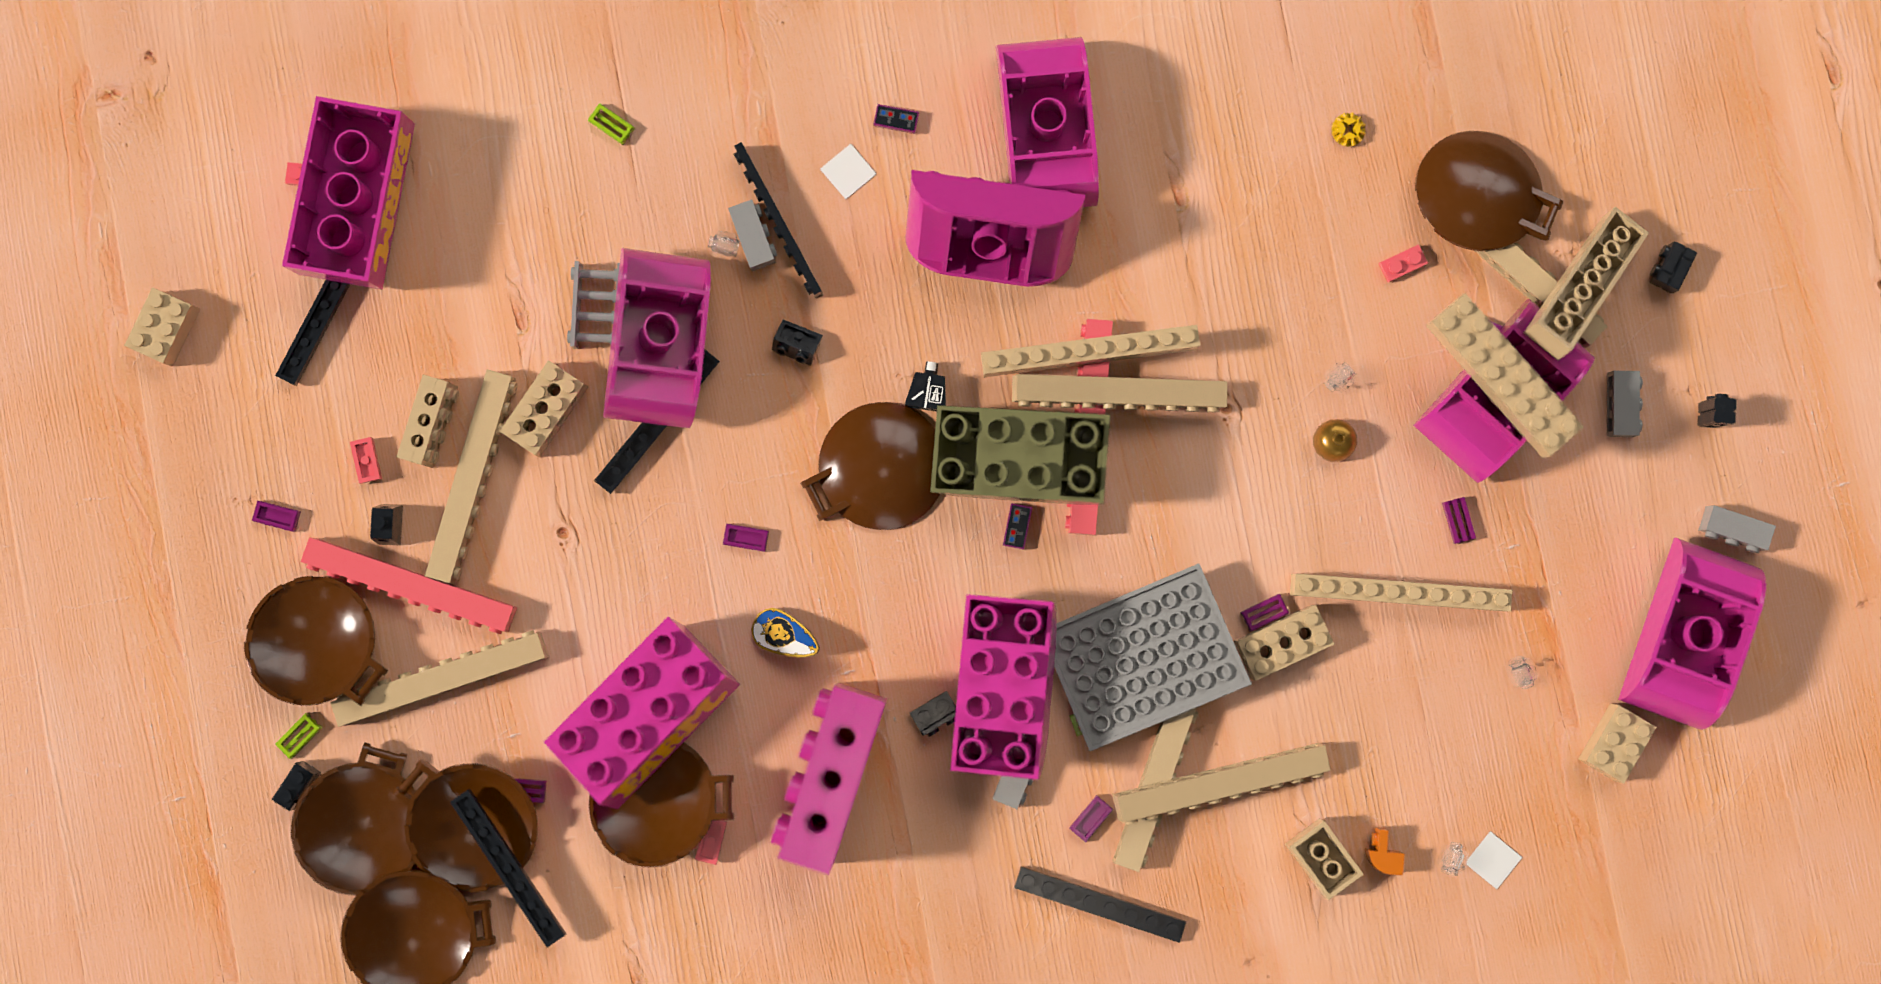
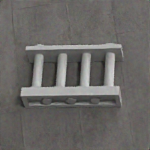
M575 261L574 267H571V280H574L571 330H568L567 342L570 343L573 349H578L579 341L610 343L611 345L612 332L611 334L579 333L580 320L609 321L613 324L614 311L612 313L580 312L581 299L612 300L613 303L616 302L620 263H617V269H614V271L583 269V265L579 261ZM582 278L614 279L616 281V290H613V292L581 291Z

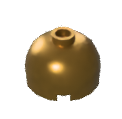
M1331 419L1322 423L1313 436V446L1316 453L1329 462H1340L1349 458L1357 445V434L1354 428L1348 422L1340 419Z

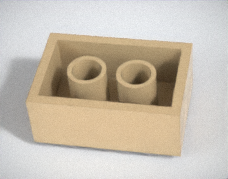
M152 287L124 346L163 364L173 366L200 308Z
M1610 704L1578 760L1615 782L1624 784L1657 727L1620 705Z
M1320 818L1285 843L1327 900L1333 898L1364 875L1325 821Z

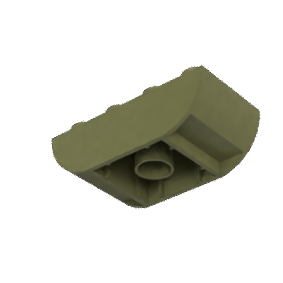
M937 406L931 492L982 499L1077 505L1104 504L1110 415Z

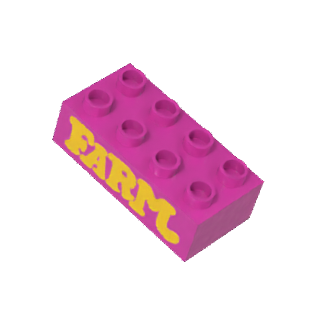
M316 96L282 263L283 267L302 276L383 290L415 123L402 111Z
M667 616L543 743L599 805L618 809L741 684L683 624Z

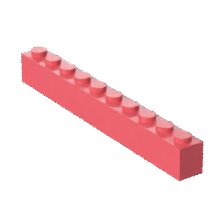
M1087 319L1085 324L1081 325L1080 337L1090 339L1112 336L1113 321ZM1110 361L1085 364L1082 367L1078 366L1077 376L1108 377ZM1079 404L1078 409L1074 410V413L1105 415L1106 409H1103V405H1095V408L1088 409L1082 408V404ZM1067 504V507H1070V516L1066 515L1065 528L1069 529L1068 533L1096 535L1098 505Z
M309 537L300 561L307 564L306 568L319 572L320 569L327 571L326 575L338 579L340 576L348 578V583L358 586L360 582L368 585L367 589L379 593L380 590L387 591V596L399 600L401 597L407 598L408 603L420 606L421 603L428 605V610L436 613H441V610L448 612V617L456 620H461L463 617L469 620V624L481 627L482 624L489 626V631L501 634L502 631L509 632L517 610L516 606L426 577L425 575L317 538Z

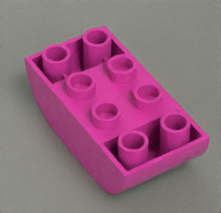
M1073 37L996 45L1009 184L1020 183L1028 187L1055 191L1067 190L1070 193L1085 195L1083 207L1097 206L1099 198L1098 159L1088 61L1083 38Z
M912 170L905 235L906 244L916 261L939 274L1025 287L1045 285L1062 277L1072 264L1085 195L1070 193L1067 190L1055 191L1028 187L1020 183L1007 184L986 181L979 177L966 178L945 175L937 171Z
M629 248L621 249L603 418L682 428L691 427L696 412L702 376L711 281L709 260Z
M1527 299L1499 332L1562 402L1591 368L1595 357L1577 342L1570 352L1557 360L1525 335L1524 331L1540 309L1533 301ZM1465 370L1455 378L1413 425L1477 483L1483 481L1499 469L1527 441Z
M1674 538L1618 700L1699 730L1706 729L1715 723L1727 707L1734 693L1763 609L1766 594V578L1763 570L1682 539Z
M966 594L951 771L1037 780L1040 778L1048 741L1056 651L1057 617L1054 602Z

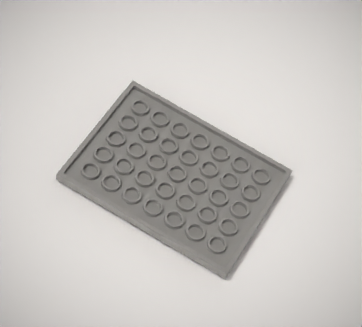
M1199 563L1057 623L1054 667L1089 751L1251 685V681Z

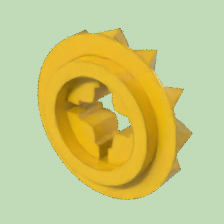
M1343 113L1332 124V136L1342 146H1355L1364 138L1366 124L1363 123L1361 117L1354 113ZM1354 123L1355 125L1352 129L1354 133L1349 132L1343 135L1346 130L1344 125L1350 126Z

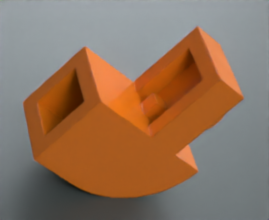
M1375 827V832H1372L1371 845L1374 846V849L1365 848L1367 860L1374 868L1385 874L1403 876L1405 854L1400 851L1387 850L1389 830Z

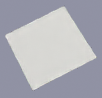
M849 144L820 169L845 199L876 175L852 144Z
M1490 831L1465 864L1494 888L1498 889L1522 857Z

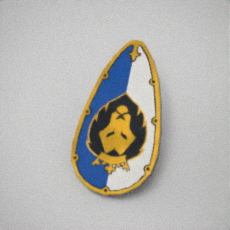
M765 609L753 621L752 637L755 643L764 650L798 658L816 655L820 650L817 640L812 633L794 617L780 609Z

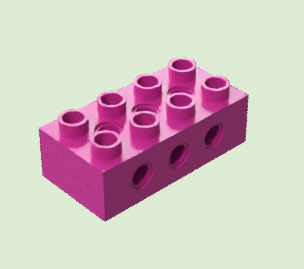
M841 683L834 685L832 691L825 688L820 690L812 715L823 718L819 732L813 730L806 732L798 758L807 760L809 763L805 774L796 771L795 775H792L784 799L794 803L795 806L792 815L782 813L781 817L778 818L770 842L781 846L778 855L779 859L824 874H830L887 698ZM840 728H851L855 732V740L851 742L843 740L840 736ZM826 771H837L841 775L842 781L838 783L831 782L827 778ZM813 814H823L827 818L828 823H817L813 818Z

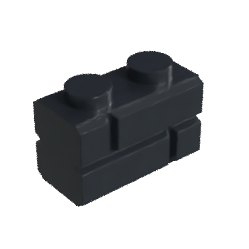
M1672 242L1668 246L1665 245L1659 254L1662 257L1659 264H1655L1650 272L1652 276L1650 283L1672 294L1679 291L1697 252L1686 248L1678 242Z
M1729 394L1707 396L1705 401L1698 403V413H1700L1698 416V426L1719 428L1736 423V413L1734 410H1736L1737 400L1729 398Z
M304 761L296 762L272 800L288 811L295 810L303 792L318 778L321 772Z

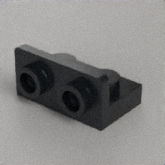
M783 319L773 339L772 350L781 356L795 359L801 364L811 365L823 335Z
M945 691L910 712V715L922 736L927 734L930 737L940 731L938 727L946 723L949 726L955 722L956 706L948 692Z

